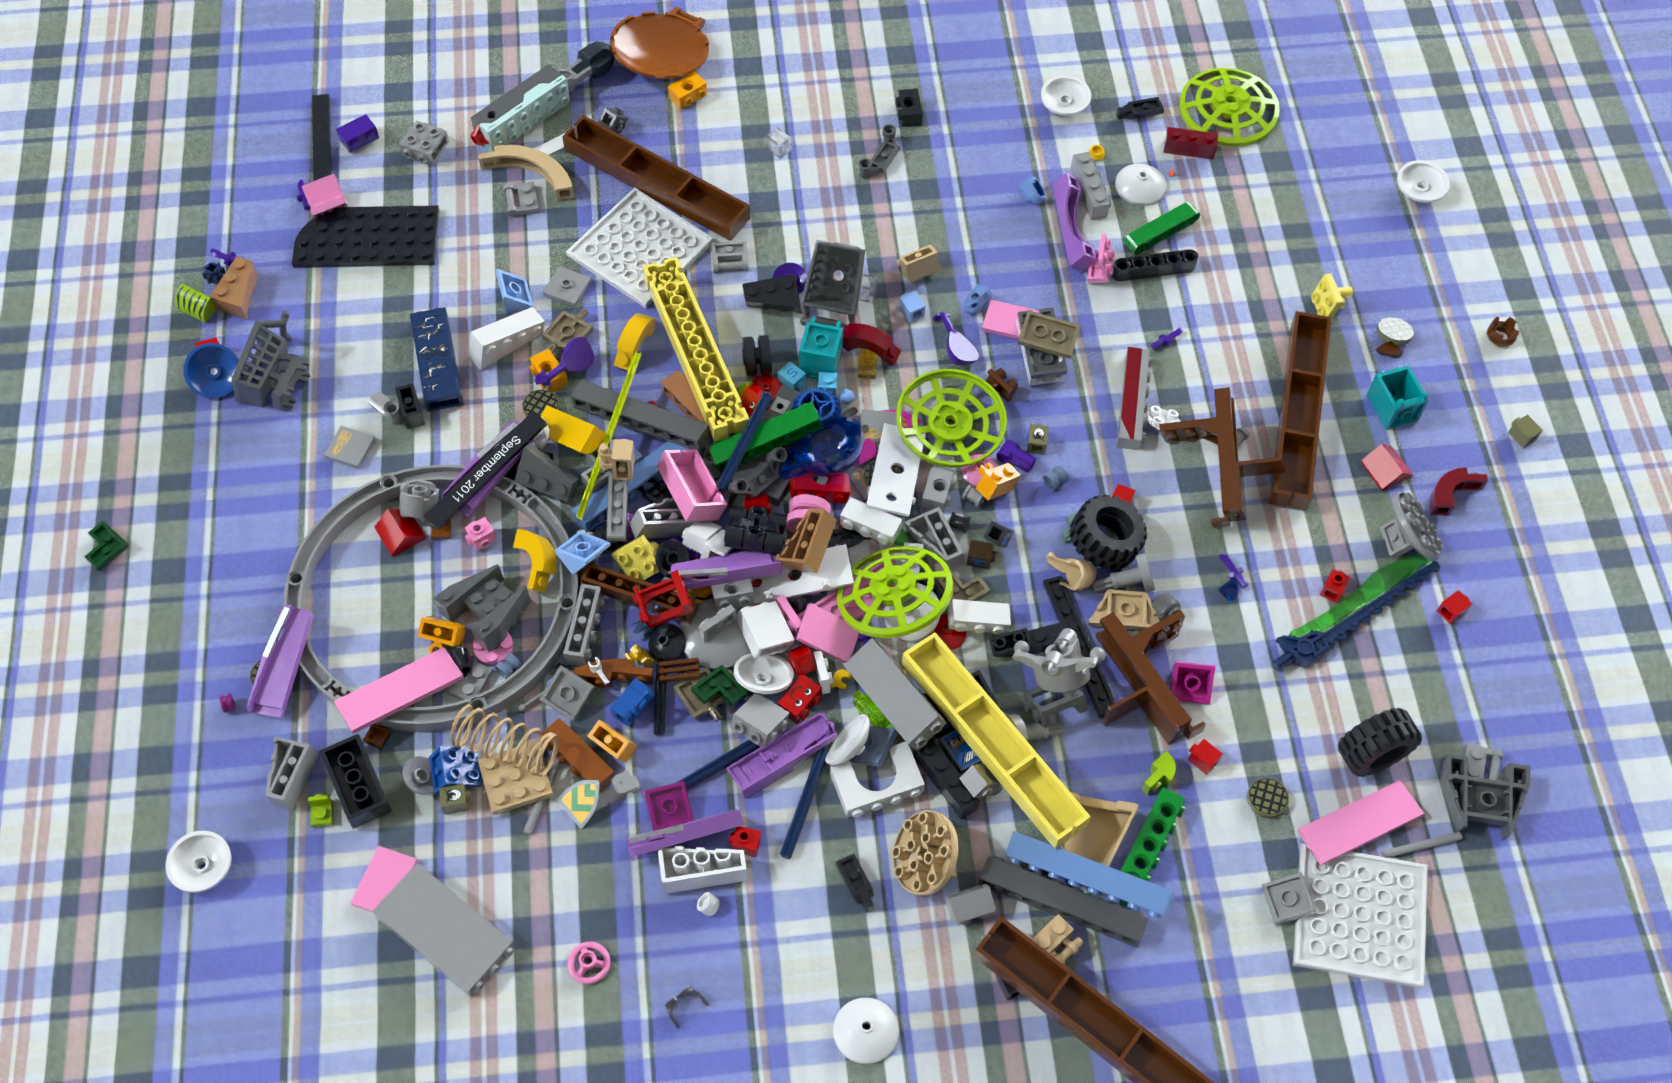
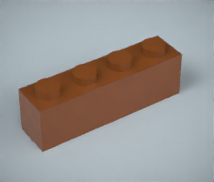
M560 717L542 732V735L549 732L557 735L559 744L556 758L562 765L566 763L570 767L569 771L575 778L580 777L583 781L599 780V793L612 783L611 780L615 776L614 771ZM553 738L546 746L548 751L553 750Z

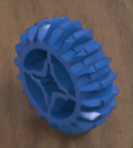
M817 386L815 390L809 387L808 391L803 389L802 394L797 393L791 410L800 407L804 403L813 402L824 427L821 429V432L824 433L825 429L830 431L832 426L836 427L837 421L840 420L842 408L840 400H838L837 395H833L832 390L826 392L825 387L819 390Z

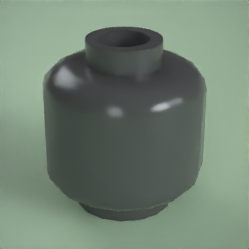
M1169 593L1157 595L1152 601V608L1161 620L1181 609L1180 602Z

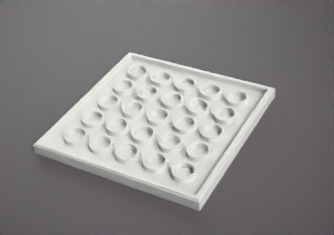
M634 188L566 251V255L644 308H647L653 302V299L644 281L643 266L657 262V265L664 264L663 260L677 257L682 272H684L711 246V243H714V238L637 188Z
M1302 843L1300 845L1299 872H1302L1317 913L1296 919L1293 966L1422 989L1424 987L1428 865L1349 852L1321 866L1307 845Z

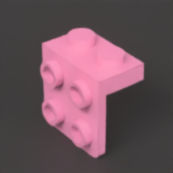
M1106 233L1101 234L1100 249L1095 251L1097 261L1090 265L1088 269L1087 280L1089 284L1110 282V275L1113 274L1112 261L1115 260L1114 250H1111L1110 239H1107Z

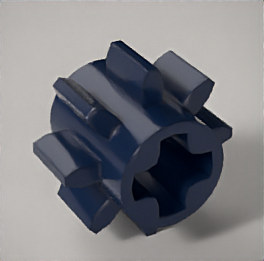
M210 262L203 267L205 272L202 275L204 279H207L208 284H218L226 271L219 262L217 264Z

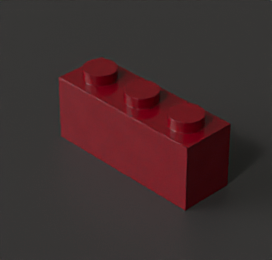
M1167 127L1163 153L1214 160L1218 144V133Z

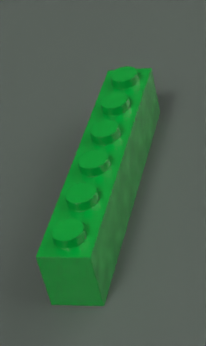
M813 402L804 403L796 409L786 411L780 416L770 418L764 423L759 424L739 465L764 455L774 448L782 447L823 429L824 427ZM743 432L733 434L731 437L717 441L709 446L714 463L720 473L724 471Z

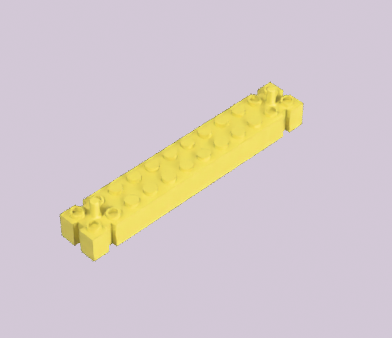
M673 257L663 260L664 264L657 265V262L644 265V281L651 292L653 302L706 424L709 425L714 443L727 439L728 434L743 432L749 417L745 408H742V401L684 272H682L678 258Z

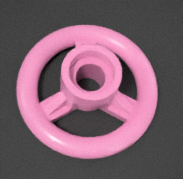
M581 943L571 951L568 957V971L577 982L582 984L596 983L602 980L608 973L611 963L610 955L606 948L599 943ZM587 948L598 950L602 954L604 961L597 960L595 953L587 950ZM581 951V954L579 956V963L581 965V968L576 972L574 968V959L576 955ZM587 959L592 960L590 964H585ZM594 967L603 968L594 977H582L587 970Z

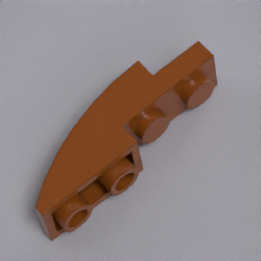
M624 658L600 660L602 671L610 682L605 685L597 673L591 672L588 664L572 670L573 673L599 688L612 687L613 680L626 683L628 681L632 682L637 678L645 685L647 683L653 684L654 680L653 668L635 667V661L630 662ZM592 662L590 664L595 666L597 665V662Z

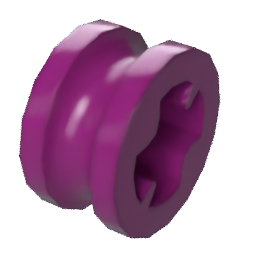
M228 693L227 696L220 695V704L223 712L227 713L228 710L235 711L232 694Z

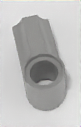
M380 391L370 395L369 405L385 416L390 424H399L403 420L398 402L390 400Z

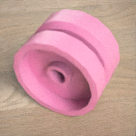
M809 494L794 496L790 501L786 528L789 532L795 534L797 531L795 528L809 508L826 510L830 514L831 505L829 502Z

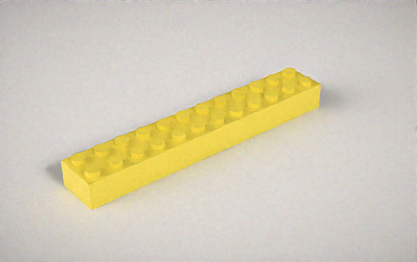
M936 633L931 634L903 653L902 665L1054 849L1068 841L1071 835L1075 836L1088 826L1091 816Z

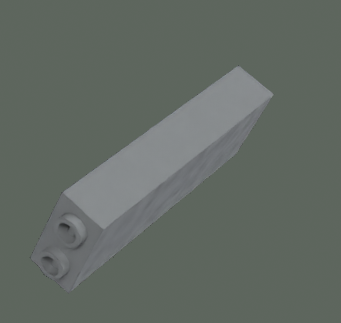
M873 638L844 664V667L903 739L915 750L918 751L924 747L928 740L934 734L940 732L947 723L882 645Z

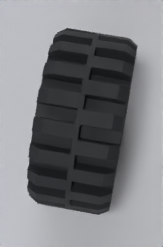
M1101 495L1089 498L1081 506L1071 522L1070 537L1072 538V544L1076 546L1077 553L1081 554L1084 560L1090 561L1095 567L1101 566L1102 569L1109 570V568L1111 570L1124 568L1132 563L1136 558L1135 555L1139 554L1146 543L1147 527L1143 523L1142 515L1138 514V510L1134 506H1130L1128 501H1122L1117 496L1103 495L1101 497ZM1098 525H1103L1113 530L1119 540L1106 536L1099 529Z
M1392 708L1375 714L1353 727L1338 742V751L1354 775L1365 777L1366 775H1373V773L1389 768L1410 755L1421 744L1422 734L1406 710Z

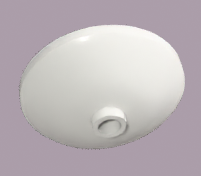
M1056 76L1049 79L1043 85L1041 100L1050 111L1059 115L1071 116L1086 110L1091 101V91L1085 82L1076 77Z
M1423 160L1405 164L1397 176L1400 190L1407 197L1418 202L1430 203L1438 201L1447 194L1450 186L1449 177L1441 167Z
M1132 164L1124 167L1117 174L1115 187L1117 193L1125 201L1134 205L1147 206L1163 198L1167 183L1164 175L1158 169L1146 164Z
M917 583V589L924 592L926 586ZM932 591L930 596L938 600L937 596ZM912 596L909 600L902 603L903 608L914 603L919 598ZM924 602L914 611L905 614L907 624L924 617L934 607ZM885 605L884 611L895 610L894 606ZM940 616L929 626L915 633L897 638L904 641H918L927 637L936 628ZM897 617L884 618L887 628L899 627Z
M752 653L737 660L734 666V677L741 686L751 692L775 694L787 689L791 685L794 671L792 666L780 656L773 654L754 659Z
M861 714L855 717L838 734L837 739L831 744L825 758L829 765H839L847 762L855 755L859 756L864 751V744L867 741L870 728V720L867 715Z
M195 831L180 838L170 849L166 858L167 876L172 884L182 891L189 893L207 891L219 884L226 876L231 865L230 848L226 841L214 832ZM202 864H206L203 869H200Z
M858 998L848 1002L838 1012L834 1021L833 1035L838 1049L846 1058L859 1064H873L885 1059L893 1051L898 1040L899 1026L895 1014L885 1003L873 998ZM867 1023L870 1025L871 1028L869 1030H865L862 1027L863 1024Z

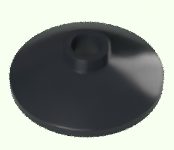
M673 539L662 542L655 554L656 566L659 572L667 578H672L670 572L673 564L690 560L686 547L680 541Z
M674 624L659 626L649 638L648 648L650 654L658 661H672L676 659L684 650L685 634L681 628Z

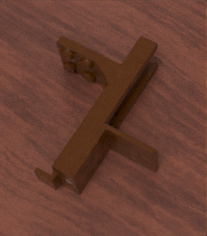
M1230 387L1214 389L1216 417L1159 424L1160 433L1166 443L1178 444L1180 441L1197 442L1198 439H1205L1218 445L1224 517L1211 519V524L1214 528L1231 526L1230 522L1247 520L1244 477L1286 472L1282 457L1239 461L1235 400L1231 398Z
M1181 610L1134 636L1129 634L1114 612L1100 619L1099 623L1104 630L1097 632L1095 637L1134 690L1133 694L1107 708L1103 720L1104 726L1141 707L1168 745L1184 736L1189 740L1203 732L1206 726L1205 722L1203 721L1194 727L1191 726L1192 719L1145 656L1146 651L1152 648L1157 649L1164 641L1168 639L1171 641L1178 637L1185 618Z

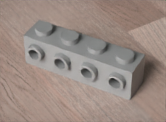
M1090 152L1074 154L1071 162V171L1073 176L1079 178L1082 191L1081 196L1091 220L1106 218L1111 207V200L1106 195V187L1101 182L1100 172L1096 170L1095 159L1091 157Z
M581 584L563 653L566 664L583 666L586 665L587 660L591 659L592 649L590 647L591 643L595 642V627L599 625L601 619L599 611L605 604V596L602 595L600 586Z

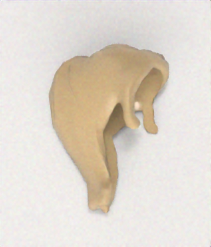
M1052 552L1046 555L1048 566L1066 573L1069 585L1064 582L1059 584L1072 591H1082L1090 587L1096 579L1097 570L1089 561L1074 558L1063 559L1057 557Z

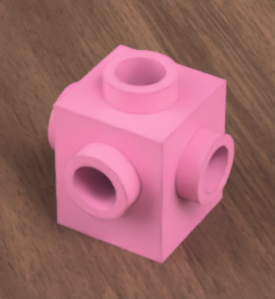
M486 517L473 521L464 527L467 534L464 537L468 545H473L476 551L488 547L490 543L497 540L495 532Z

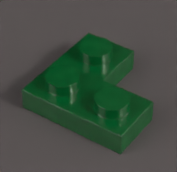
M102 521L88 532L89 536L99 545L84 557L99 572L130 546L108 524Z
M723 665L691 687V692L704 705L719 693L732 707L748 696V691L737 682Z

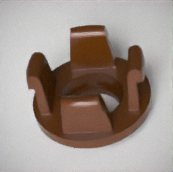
M1499 317L1494 318L1487 329V337L1492 343L1501 347L1512 345L1519 334V331L1515 329L1517 321L1512 317H1509L1505 322L1499 321ZM1498 331L1504 332L1507 336V339L1503 340L1504 335H1502Z

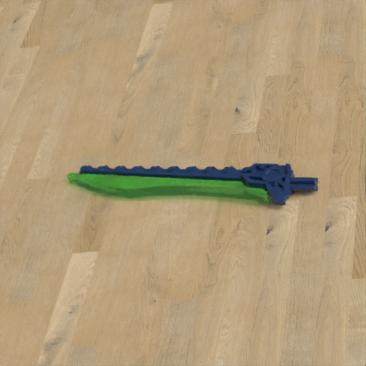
M1419 554L1395 561L1373 572L1360 587L1338 605L1303 626L1290 631L1289 636L1277 637L1275 642L1279 644L1284 654L1272 662L1273 668L1281 671L1290 663L1302 668L1309 667L1334 648L1335 640H1345L1348 636L1347 631L1357 632L1360 627L1358 623H1369L1371 619L1370 614H1381L1382 606H1392L1395 601L1394 597H1404L1406 594L1405 589H1415L1418 584L1417 580H1427L1429 577L1428 572H1438L1440 569L1439 563L1433 561L1414 574L1415 571L1430 562V560ZM1404 578H1407L1406 580H1404L1403 582H1401L1400 584H1398L1397 586H1395V587L1392 588L1391 590L1387 591L1386 593H1384L1383 595H1381L1380 597H1378L1377 599H1375L1374 601H1372V602L1369 603L1368 605L1364 606L1363 608H1361L1360 610H1358L1357 612H1355L1354 614H1352L1351 616H1349V617L1346 618L1345 620L1341 621L1340 623H1338L1337 625H1335L1334 627H1332L1331 629H1329V630L1326 631L1325 633L1323 632L1324 630L1328 629L1329 627H1331L1332 625H1334L1335 623H1337L1338 621H1340L1341 619H1343V618L1346 617L1347 615L1351 614L1352 612H1354L1355 610H1357L1358 608H1360L1361 606H1363V605L1366 604L1367 602L1371 601L1372 599H1374L1375 597H1377L1378 595H1380L1381 593H1383L1384 591H1386V590L1389 589L1390 587L1394 586L1395 584H1397L1398 582H1400V581L1403 580Z

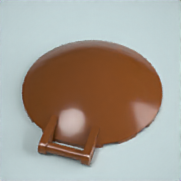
M677 6L670 13L665 12V15L655 14V11L642 12L639 16H628L614 27L610 38L612 53L623 66L635 73L652 78L667 79L688 75L698 70L706 62L709 55L708 38L706 34L700 31L705 24V19L688 14Z

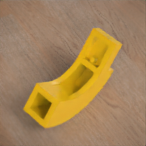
M637 313L628 321L616 346L618 351L614 366L629 370L635 351L638 353L643 340L647 336H652L657 321L656 318Z
M517 529L513 548L528 552L532 560L527 589L546 593L550 574L556 575L557 559L555 550L544 536L527 530Z

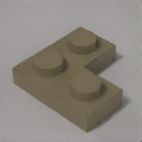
M951 570L954 584L951 601L953 599L977 601L990 594L989 587L980 575L963 584L954 571ZM937 578L939 586L944 591L946 588V578Z

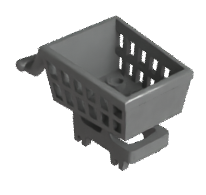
M816 240L800 303L803 308V318L800 319L801 325H806L807 321L811 322L812 317H809L810 307L847 314L849 324L856 322L855 316H857L865 249L838 242L830 243ZM840 270L843 273L842 280L834 278L835 271ZM816 316L815 323L836 327L839 320ZM841 322V327L847 325V324Z
M284 310L280 320L255 321L231 378L236 402L263 408L271 392L274 391L272 394L274 408L282 410L284 407L292 409L293 405L289 402L296 403L291 393L295 392L294 388L298 381L307 383V379L304 376L309 378L310 373L306 372V367L302 366H309L308 361L296 355L288 354L287 345L293 339L292 335L287 332L286 327L290 315L289 311ZM279 327L281 337H279L267 328ZM252 348L256 349L255 354L251 353ZM264 355L271 357V360L263 358ZM248 357L253 358L251 363L247 362ZM260 363L267 365L266 369L259 366ZM245 366L249 367L247 372L243 371ZM258 371L263 374L262 376L256 375V372ZM241 375L245 376L243 381L239 380ZM254 379L256 381H259V383H252V380Z

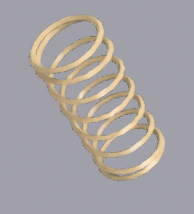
M470 704L462 707L458 712L450 733V740L454 747L461 748L465 745L471 732L474 713L480 712L483 715V719L473 733L470 743L471 753H475L482 745L486 733L487 719L495 717L497 724L491 731L485 744L484 755L486 758L493 755L500 738L501 724L507 721L511 724V729L500 747L499 762L503 763L507 760L514 743L515 730L521 726L525 729V735L520 740L514 753V768L519 767L524 760L528 748L529 735L536 731L539 733V740L530 754L527 771L531 773L536 768L538 776L542 777L550 770L558 751L559 740L556 734L549 732L542 735L537 727L528 731L525 723L521 722L514 726L512 719L507 717L500 721L496 713L486 716L483 709L477 708L473 710ZM469 708L470 713L463 720L455 743L454 733L456 725L462 713ZM469 720V724H468L467 730H466L465 734L463 735L462 739L460 740V736H461V734H462V731H463V729H464V727H465L467 721ZM483 725L481 737L479 739L477 746L474 749V742L476 736ZM496 730H497L495 742H494V744H493L492 749L490 750V752H489V754H488V749H489V745H490L491 739L493 738V736H494V734H495V732H496ZM511 736V739H510V743H509L507 752H506L505 756H504L503 759H502V755H503V751H504L505 745H506V743H507L509 737ZM553 738L554 747L551 760L546 769L541 773L540 763L548 742ZM525 741L523 752L521 754L519 761L517 762L519 751ZM537 749H538L537 757H536L535 762H534V764H533V766H532V768H531L532 760H533L534 755H535V753H536V751H537Z

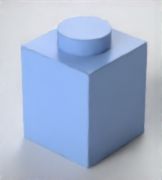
M916 291L905 293L899 298V309L909 323L925 316L926 305Z

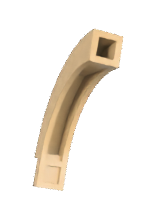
M520 145L494 146L495 151L478 154L481 170L499 167L528 169L541 175L550 183L555 191L557 201L574 198L573 187L567 172L555 159L544 152Z

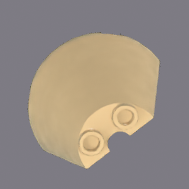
M1070 792L1091 818L1088 826L1075 836L1071 835L1070 839L1061 845V849L1109 867L1138 810L1139 804L1119 800L1117 802L1082 797L1077 793Z

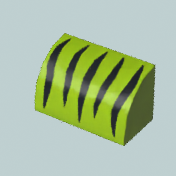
M184 284L180 285L175 295L176 308L206 323L216 312L211 298Z

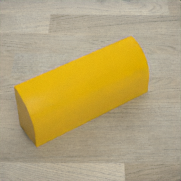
M548 405L541 415V418L545 419L548 423L549 439L583 454L595 451L606 435L604 431L595 425Z

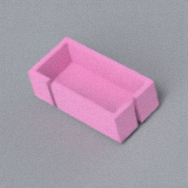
M664 450L657 468L685 521L719 520L727 503L721 492H718L719 489L698 450H682V452L680 450Z

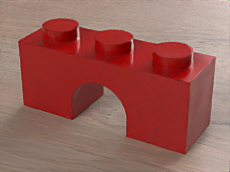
M793 470L789 480L791 499L797 495L809 494L823 498L827 502L840 504L846 503L851 493L848 474L830 473L826 484H819L814 481L812 471Z

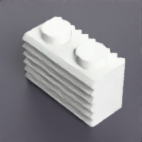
M694 521V524L684 529L682 544L702 554L704 544L718 533L722 527L710 521Z

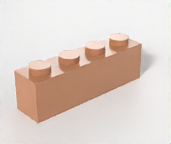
M677 370L661 381L662 392L687 417L706 423L685 374L683 375Z

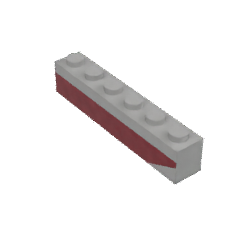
M1127 348L1117 448L1139 450L1140 444H1144L1145 433L1142 432V429L1146 427L1147 421L1144 413H1147L1148 402H1145V398H1148L1149 387H1146V385L1150 382L1151 372H1148V368H1151L1152 357H1149L1150 349Z

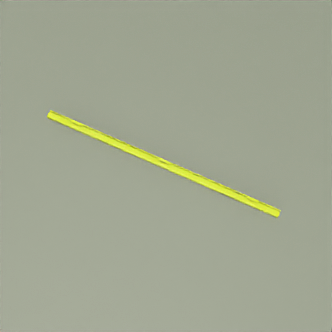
M635 351L602 442L607 447H609L642 355L641 352L636 353ZM597 456L576 515L578 519H583L601 470L599 456Z

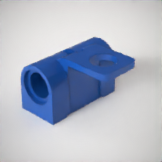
M635 678L610 706L611 715L626 726H630L655 697V693L647 685Z

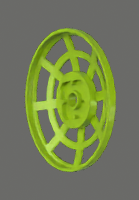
M1215 68L1195 75L1185 84L1179 100L1181 117L1190 130L1208 132L1207 130L1212 124L1226 129H1233L1234 138L1218 136L1217 145L1228 147L1247 146L1264 139L1275 128L1280 111L1275 93L1263 80L1249 72L1233 68ZM1220 73L1221 75L1210 78L1205 82L1198 80L1211 74ZM1228 73L1241 75L1243 77L1249 78V80H1246L1238 76L1228 75ZM1230 79L1241 81L1244 84L1241 86L1232 85ZM1223 80L1224 85L1215 87L1210 83ZM1255 83L1261 85L1272 99L1264 98V95ZM1191 84L1199 86L1195 101L1185 103L1186 92ZM1250 87L1253 88L1259 97L1250 96L1246 90ZM1204 89L1212 92L1211 98L1201 99ZM1251 102L1261 104L1258 113L1250 109ZM1210 104L1214 113L1209 115L1203 105ZM1266 104L1275 106L1274 116L1269 125L1261 118L1265 112ZM1197 106L1200 114L1207 120L1202 127L1197 125L1187 111L1188 108ZM1246 114L1252 118L1242 123H1239L1238 119ZM1220 116L1231 119L1232 123L1217 120V118ZM1256 122L1263 128L1261 132L1243 138L1240 136V129L1249 127Z
M939 369L922 374L906 386L897 404L896 424L902 440L918 457L938 466L961 468L982 462L997 450L1006 432L1007 415L999 394L984 379L962 370ZM938 378H957L965 380L967 383L963 391L954 388L940 389ZM927 381L931 382L933 391L924 395L918 402L908 397L921 384ZM976 385L985 391L995 404L984 408L981 402L970 394L973 386ZM952 394L960 397L957 402L945 401L943 395ZM936 397L938 404L932 410L923 406L928 400ZM966 400L973 403L979 411L970 413L964 406ZM904 403L914 409L912 414L913 428H902L901 413ZM997 411L1000 416L998 437L987 434L989 429L988 415ZM918 413L928 417L927 426L918 427ZM982 418V433L972 429L974 420ZM952 419L955 421V424L949 425L946 423V420ZM931 432L937 438L934 446L925 440L922 436L923 433ZM916 435L923 445L931 450L929 454L925 455L910 443L906 436ZM967 436L978 439L968 448H965L962 442ZM983 441L994 443L992 448L979 458L972 460L968 454L977 449ZM944 442L954 443L958 451L942 450L941 447ZM937 454L947 456L961 455L964 462H944L936 460L935 457Z
M909 546L887 548L868 555L851 568L852 576H857L853 586V593L842 599L844 587H839L837 604L844 621L861 634L877 638L906 636L929 626L945 611L953 595V578L948 565L933 552ZM903 552L917 553V554H915L914 556H909V555H892V556H890V554H893V553H903ZM924 556H928L941 564L944 571L932 572L928 564L921 559ZM882 557L881 559H878V560L872 562L871 564H869V565H868L867 567H865L863 570H858L859 568H861L862 566H864L866 563H868V562H870V561H872V560H874V559H876V558ZM898 559L908 560L903 566H892L891 560ZM884 563L885 568L877 573L869 571L876 565ZM917 563L926 572L914 574L910 568ZM863 577L871 579L869 587L859 590ZM934 578H946V588L940 601L930 596L934 588ZM928 579L925 591L918 590L917 581ZM892 584H897L895 587H889ZM871 593L874 601L869 607L860 597ZM912 596L919 598L914 603L903 608L902 603L909 600ZM855 600L858 607L866 612L862 622L860 623L850 616L844 605ZM924 602L934 607L924 617L907 624L905 614L914 611ZM881 604L895 607V610L892 611L877 609ZM873 616L883 618L897 617L899 627L877 628L868 625Z

